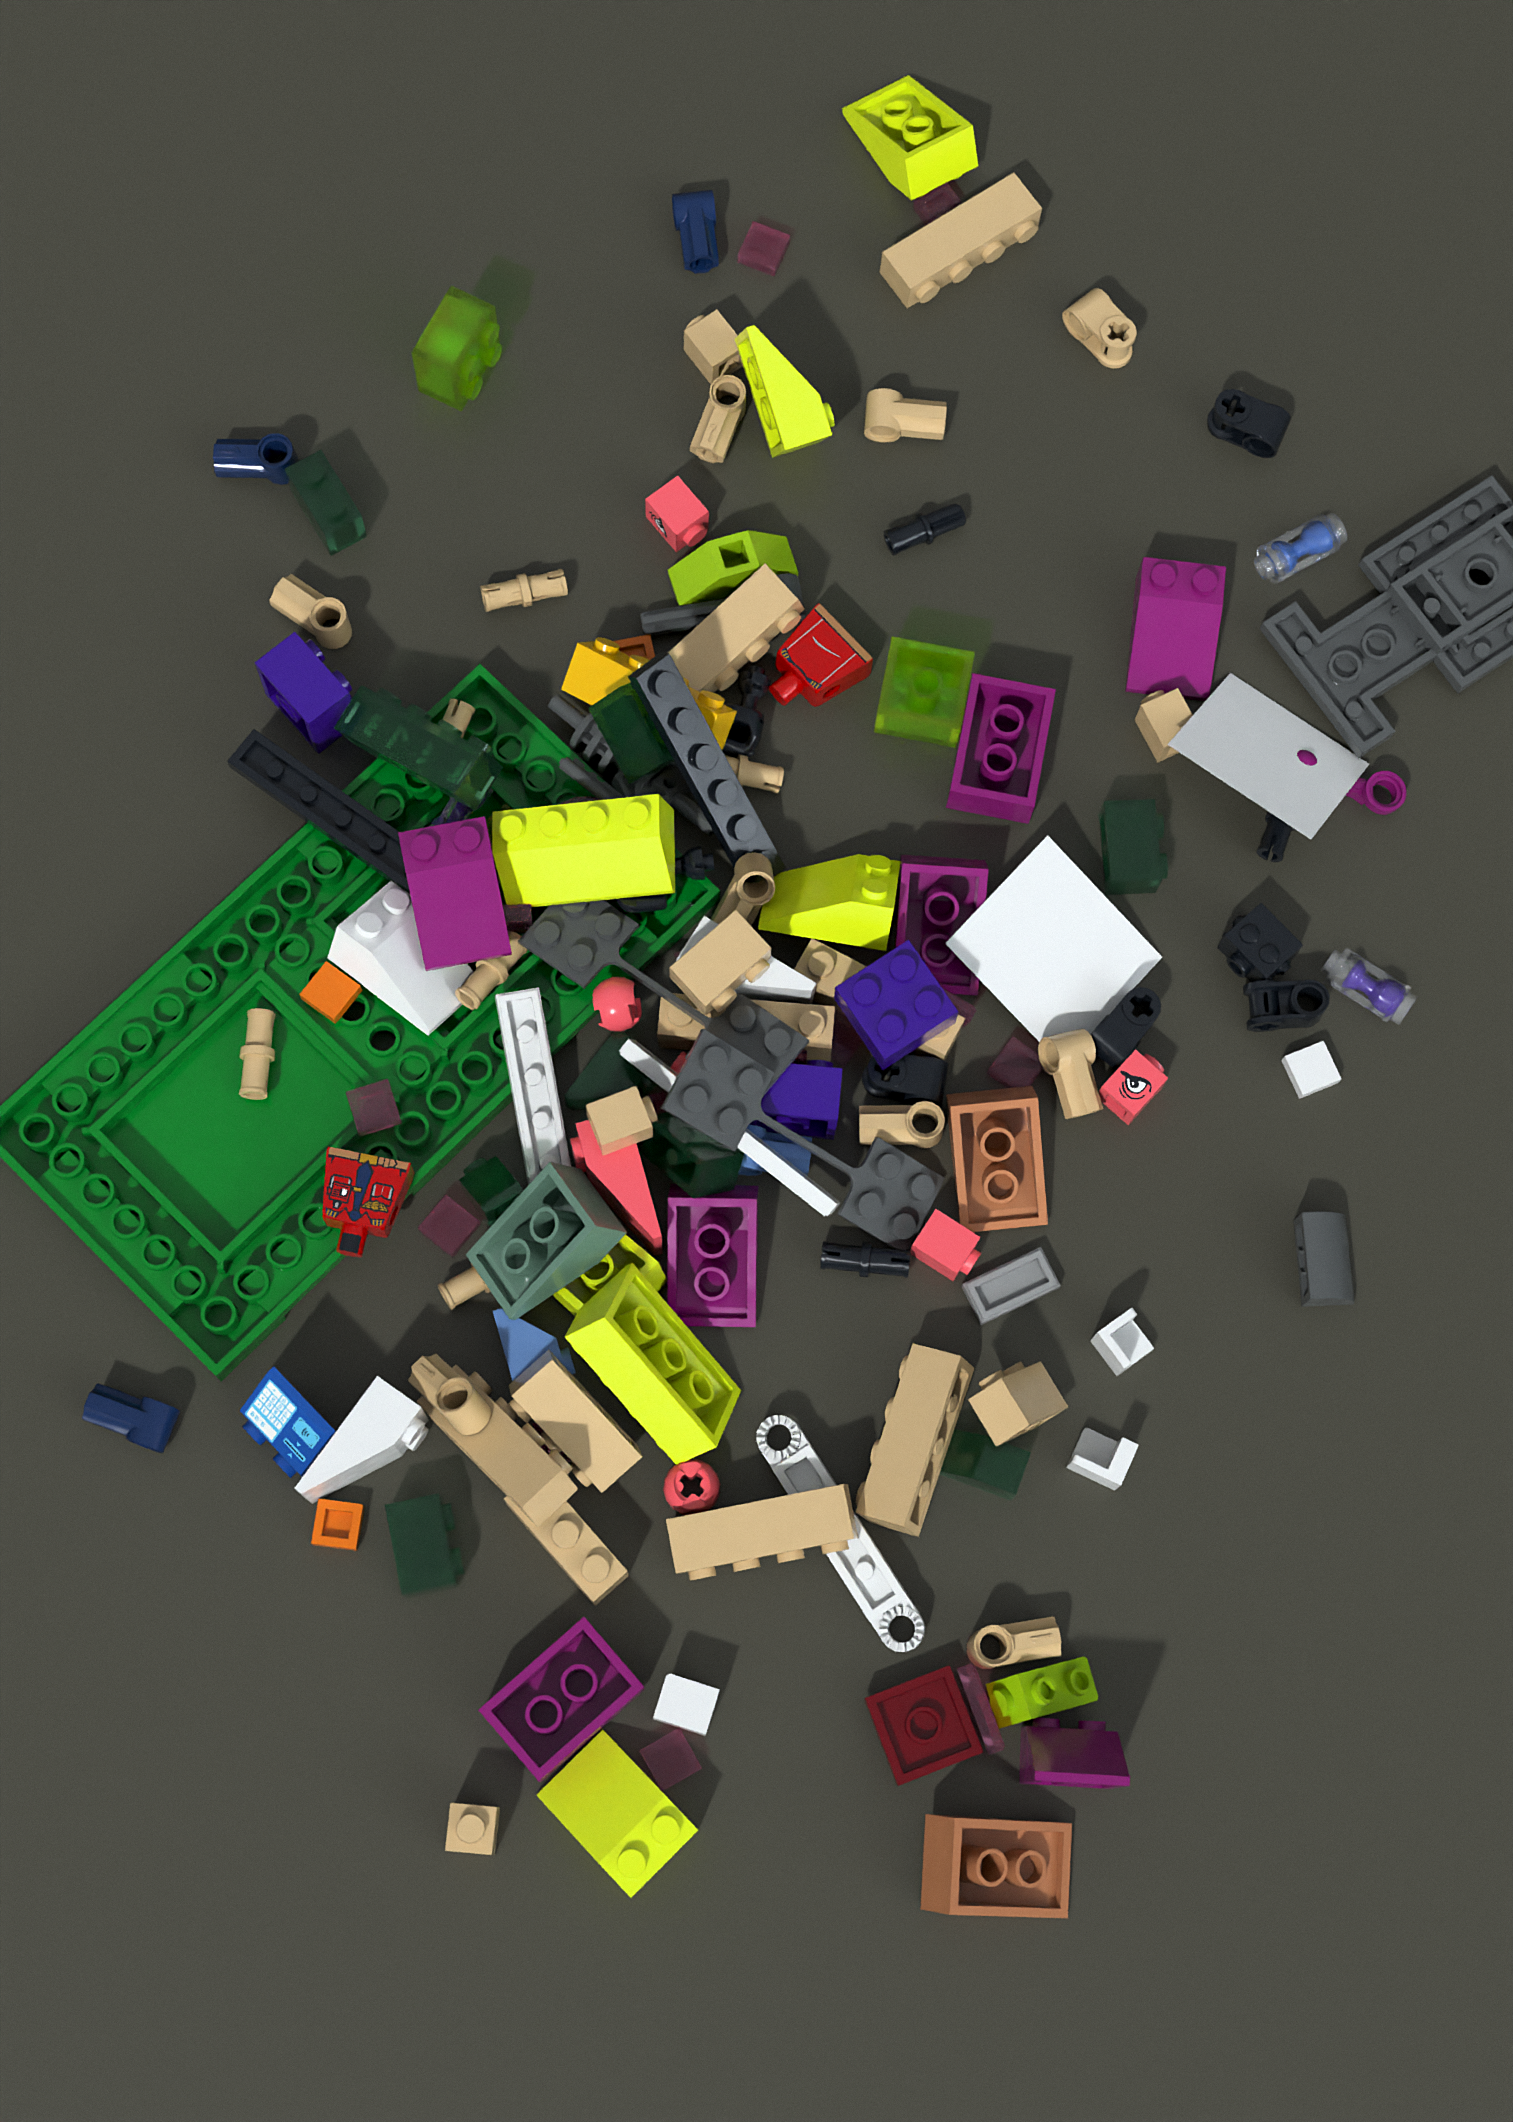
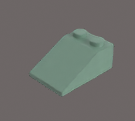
M549 1162L466 1253V1256L509 1319L516 1320L597 1265L627 1232L582 1169Z

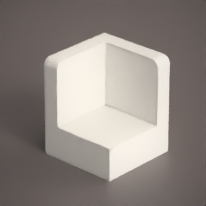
M1130 1308L1098 1331L1091 1339V1343L1116 1376L1120 1375L1154 1349L1133 1321L1138 1315L1133 1308Z
M1085 1428L1079 1437L1066 1468L1115 1491L1121 1486L1139 1445L1124 1437L1117 1442L1092 1429Z
M668 1674L665 1678L653 1719L706 1736L720 1689Z

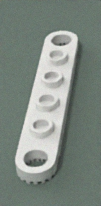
M774 1415L766 1418L760 1424L756 1432V1442L759 1450L766 1458L788 1495L837 1485L807 1437L793 1419L783 1415ZM779 1424L786 1426L792 1434L790 1445L782 1451L772 1449L767 1441L769 1430ZM854 1512L858 1538L848 1540V1550L828 1553L827 1556L880 1636L882 1642L896 1652L913 1650L924 1638L925 1622ZM903 1615L909 1617L915 1625L914 1636L907 1642H898L890 1634V1623L896 1616Z

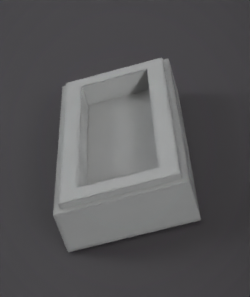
M1039 1247L963 1283L961 1287L980 1325H983L1059 1289L1061 1285L1042 1248Z

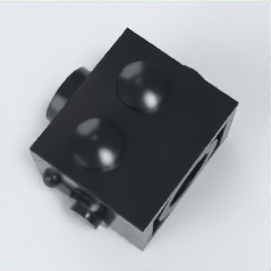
M1260 903L1249 914L1239 915L1231 923L1233 925L1232 929L1229 932L1223 933V938L1217 948L1227 957L1228 966L1237 976L1241 978L1246 977L1250 982L1273 980L1275 975H1284L1292 967L1290 965L1291 960L1295 958L1303 944Z

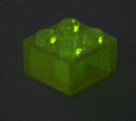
M452 285L450 286L412 350L419 392L461 412L469 399L473 401L477 397L482 387L484 372L488 366H495L502 351V345L499 342L500 325L497 324L496 308L494 305Z
M892 636L874 732L956 748L975 652Z

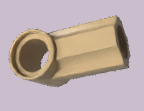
M719 376L710 386L708 402L690 445V452L697 455L701 460L713 464L715 462H724L738 423L745 415L746 389L744 383L736 376ZM729 395L735 397L737 402L731 405H723L718 400L723 396Z
M874 389L867 394L864 435L876 442H893L899 439L900 436L943 440L947 410L946 402L903 398L901 393L892 389Z
M292 574L288 577H282L274 587L273 594L269 599L270 605L315 635L321 646L328 649H338L349 642L352 636V627L345 606L340 600L333 597H325ZM328 620H339L335 626H322Z
M755 852L741 856L734 867L735 875L711 917V920L717 924H720L732 912L737 910L752 926L763 904L769 902L773 897L775 883L772 864L767 857ZM753 875H759L764 877L763 880H761L758 883H749L745 881L748 877Z
M1077 1029L1043 1037L1038 1045L1039 1060L1045 1072L1054 1077L1065 1119L1103 1110L1091 1067L1096 1058V1048L1089 1032L1085 1029Z
M922 1101L914 1105L859 1106L860 1145H871L874 1138L879 1137L890 1145H914L925 1149L938 1144L943 1136L944 1113L933 1102ZM927 1116L935 1121L937 1127L931 1133L923 1134L913 1127V1122L919 1117Z
M437 1354L427 1357L422 1356L411 1366L412 1373L408 1379L409 1383L450 1422L457 1432L462 1435H472L478 1433L487 1425L491 1416V1409L469 1380L461 1377Z
M1054 1616L1003 1625H989L975 1631L970 1636L967 1643V1654L970 1661L981 1669H993L999 1666L1061 1656L1062 1643L1059 1627ZM984 1635L995 1637L1000 1644V1654L995 1660L986 1658L981 1652L980 1642Z

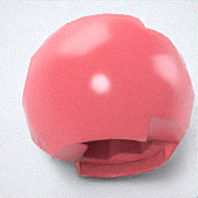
M613 976L603 980L593 990L594 1011H600L601 1023L598 1024L609 1031L622 1032L632 1028L641 1019V1000L634 996V985H636L634 981L625 977Z
M689 1459L677 1465L675 1464L669 1469L664 1478L663 1492L666 1501L673 1510L682 1515H690L708 1511L715 1505L720 1494V1481L717 1473L709 1464L699 1459ZM695 1477L702 1480L700 1490L703 1494L699 1497L695 1494L689 1495L688 1498L683 1496L684 1485L681 1483V1480L686 1478L692 1481Z

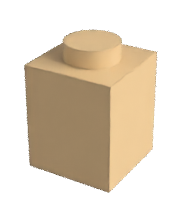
M717 309L707 316L700 315L694 318L684 330V351L710 384L719 376L730 375L743 366L734 339L738 335Z
M1178 688L1166 694L1163 690H1159L1145 697L1141 701L1135 718V722L1157 762L1180 753L1169 746L1168 743L1193 716Z
M637 1086L586 1104V1114L603 1156L653 1137V1126L651 1123L658 1121L650 1097L641 1098Z
M450 1803L445 1851L495 1855L500 1808Z

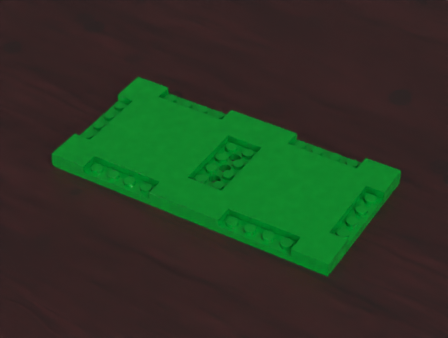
M481 664L473 669L407 730L411 735V744L407 745L404 735L394 752L388 748L342 790V792L399 832L435 826L439 821L448 817L455 804L454 791L457 786L445 780L444 787L439 788L436 787L435 781L433 786L418 778V775L423 767L411 762L407 754L416 740L424 739L430 742L432 733L438 732L448 708L449 700L457 699L458 705L460 701H464L473 706L475 713L472 715L461 741L464 744L462 753L460 755L456 754L448 774L455 778L464 763L467 762L471 764V767L464 778H472L481 783L487 773L493 776L478 803L466 809L460 820L485 816L491 849L492 812L599 800L559 768V761L566 757H569L572 761L577 758L585 765L586 771L596 772ZM422 745L419 746L421 749L425 750L426 752H429V751H430L428 748H426V747H424V746H422ZM415 752V754H414L415 757H417V758H419V759H421V760H425V761H426V758H424V757L418 755V754ZM597 774V779H598L599 781H601V782H605V781ZM306 823L0 1106V1157L222 1382L286 1320L284 1316L347 1256L336 1252L341 1229L327 1226L322 1215L328 1146L411 1163L414 1177L405 1199L410 1194L414 1196L513 1101L495 1002L496 994L539 987L551 1057H553L600 1012L599 1010L594 1011L593 990L597 985L613 976L625 977L629 980L634 978L616 965H608L583 989L528 950L508 971L509 977L499 986H495L481 1002L478 1009L471 1010L462 1005L428 1036L327 958L337 926L390 881L309 823ZM675 848V858L681 857L683 854ZM495 864L507 931H513L523 936L549 906L509 909ZM683 874L675 875V893L666 894L667 908L664 910L629 913L618 905L616 899L604 900L640 926L621 947L620 957L639 971H642L657 956L661 958L720 901V889L706 876L705 880H692ZM326 961L361 985L362 992L354 1000L361 1002L365 1006V1013L360 1019L348 1021L341 1017L335 1024L300 998L299 994ZM476 962L468 963L471 969L475 971ZM255 1008L268 1009L276 1014L271 1047L275 1050V1060L269 1066L268 1097L263 1100L246 1099L239 1095L243 1070L240 1048L245 1045L247 1011ZM381 1030H388L396 1036L394 1045L385 1051L376 1050L371 1045L372 1037Z

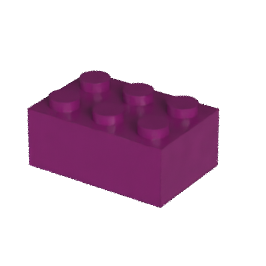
M972 673L946 808L1029 824L1035 806L1056 689Z
M583 1617L478 1710L538 1782L541 1783L645 1690V1687L588 1620Z

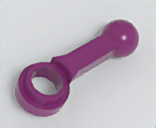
M1308 750L1298 751L1297 756L1302 763L1309 766L1317 763V758L1312 752ZM1379 771L1368 779L1359 777L1345 796L1353 798L1360 805L1365 804L1374 813L1387 815L1396 811L1404 803L1407 793L1403 780L1397 774L1390 771ZM1375 785L1384 786L1389 790L1391 794L1390 804L1379 803L1374 798L1373 787Z

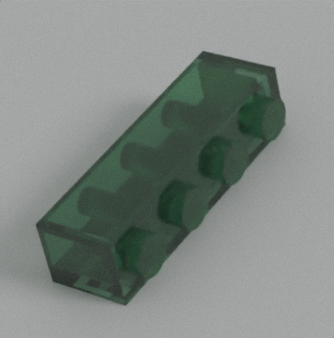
M361 685L334 726V729L355 746L476 811L503 768L490 756L493 749L474 736H471L468 741L462 739L461 735L463 733L440 719L437 725L430 722L432 716L412 703L409 704L407 709L400 706L402 701L384 688L380 687L376 693Z

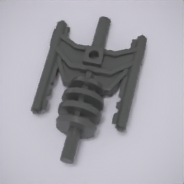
M556 694L550 700L548 708L576 729L570 740V746L575 753L585 749L582 757L583 761L589 766H593L600 761L597 771L605 777L617 771L612 781V787L607 782L599 781L596 773L586 771L585 765L577 758L572 761L569 757H566L559 761V768L599 800L660 794L671 807L676 809L709 837L714 834L701 808L685 796L691 790L665 743L654 738L656 745H651L648 748L646 743H642L636 747L639 734L633 728L623 732L625 722L615 717L608 720L609 714L598 708H595L585 716L559 694ZM643 733V735H645L647 738L652 737L646 733Z

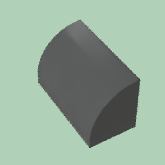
M1302 1212L1293 1221L1301 1306L1354 1304L1346 1216L1336 1212Z

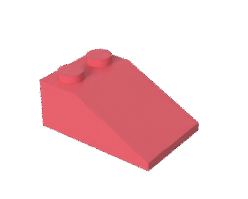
M589 1120L575 1123L577 1137L570 1138L576 1168L586 1172L587 1178L603 1200L654 1256L662 1254V1234L637 1143L603 1156Z

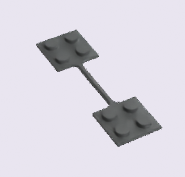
M604 900L550 905L518 940L520 945L583 989L589 985L605 966L616 965L703 1025L705 1030L773 1071L774 1075L764 1095L809 1043V1039L741 993L720 1016L710 1018L620 957V949L640 926Z
M701 1029L661 1108L731 1151H736L748 1125L754 1120H759L849 1176L851 1185L838 1212L839 1216L896 1250H910L945 1178L879 1137L874 1138L860 1166L853 1168L770 1118L762 1111L761 1099L774 1075L773 1071L707 1030Z

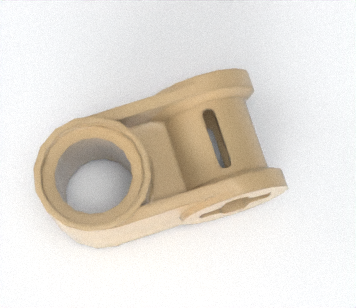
M1092 289L1063 311L1062 319L1067 330L1073 337L1081 341L1102 365L1116 369L1125 366L1130 361L1133 352L1132 344L1135 342L1137 335L1136 326L1117 308L1102 289Z

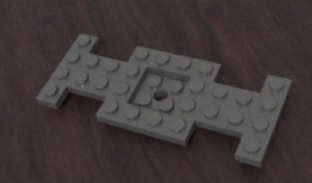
M1492 475L1361 559L1358 566L1381 594L1322 633L1318 631L1296 601L1264 621L1260 627L1262 633L1358 759L1390 739L1395 733L1394 728L1373 700L1433 662L1454 690L1460 693L1513 658V607L1510 608L1513 606V501ZM1472 569L1483 570L1489 577V584L1478 585L1474 583L1469 576V571Z

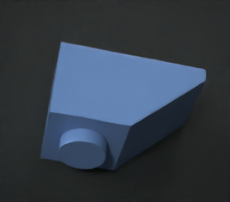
M502 1308L493 1310L512 1381L548 1349L571 1374L576 1373L569 1348L560 1350L557 1338L520 1318L516 1320L509 1319Z

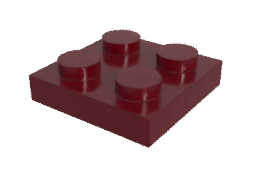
M950 1665L864 1698L897 1786L983 1753Z

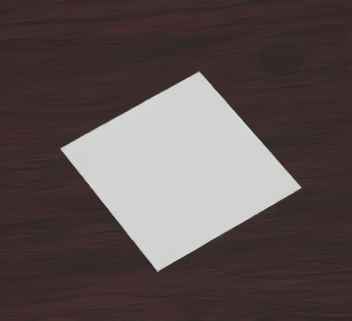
M1229 673L1168 743L1169 746L1309 839L1314 837L1369 766V763L1361 758L1358 759L1354 753L1232 673ZM1308 750L1312 752L1317 758V763L1313 766L1302 763L1297 756L1298 751Z
M1048 835L945 943L1039 1042L1043 1037L1077 1029H1085L1091 1035L1106 1015H1109L1116 1008L1125 995L1134 989L1162 958Z

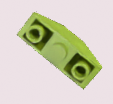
M746 530L707 541L669 568L668 576L678 606L730 596L765 563L776 575L789 573L799 576V572L786 536Z

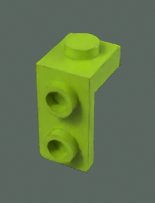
M1086 1657L1030 1670L986 1684L990 1698V1707L995 1715L998 1729L1098 1700L1097 1690Z

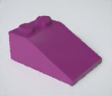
M1143 557L1135 581L1125 692L1150 695L1156 691L1163 690L1166 694L1178 688L1184 699L1206 701L1209 698L1223 608L1225 566Z
M485 816L398 832L425 970L431 971L512 955Z
M900 854L901 863L898 879L894 949L909 940L945 993L978 995L979 978L945 943L986 901L988 881L986 861Z
M671 1184L668 1194L667 1304L686 1326L756 1327L759 1186Z
M1033 1719V1726L1021 1727L1019 1784L1100 1789L1130 1786V1775L1118 1731H1106V1722L1078 1721V1729L1060 1728V1719Z

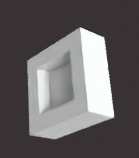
M1324 1041L1286 1055L1281 1060L1299 1099L1338 1084L1341 1081V1076Z

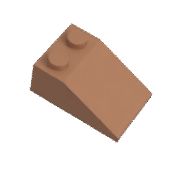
M1033 1086L946 1094L959 1224L972 1232L1048 1225L1039 1103Z
M925 1814L920 1909L948 1915L1068 1918L1072 1823Z

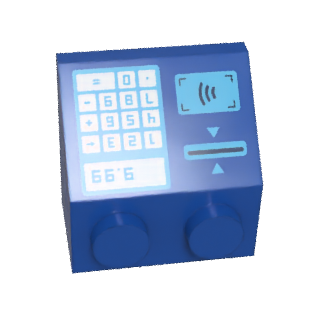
M275 1367L266 1373L240 1409V1412L248 1419L242 1427L260 1446L268 1440L279 1452L272 1459L290 1478L297 1472L303 1477L336 1432Z

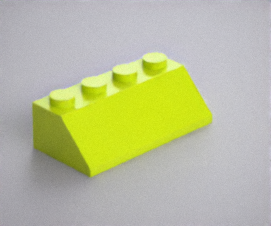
M660 794L492 812V854L507 907L509 909L675 893L674 809Z
M630 1263L578 1310L565 1338L596 1372L601 1381L623 1403L629 1413L650 1434L659 1448L664 1450L677 1465L717 1447L742 1390L637 1267Z

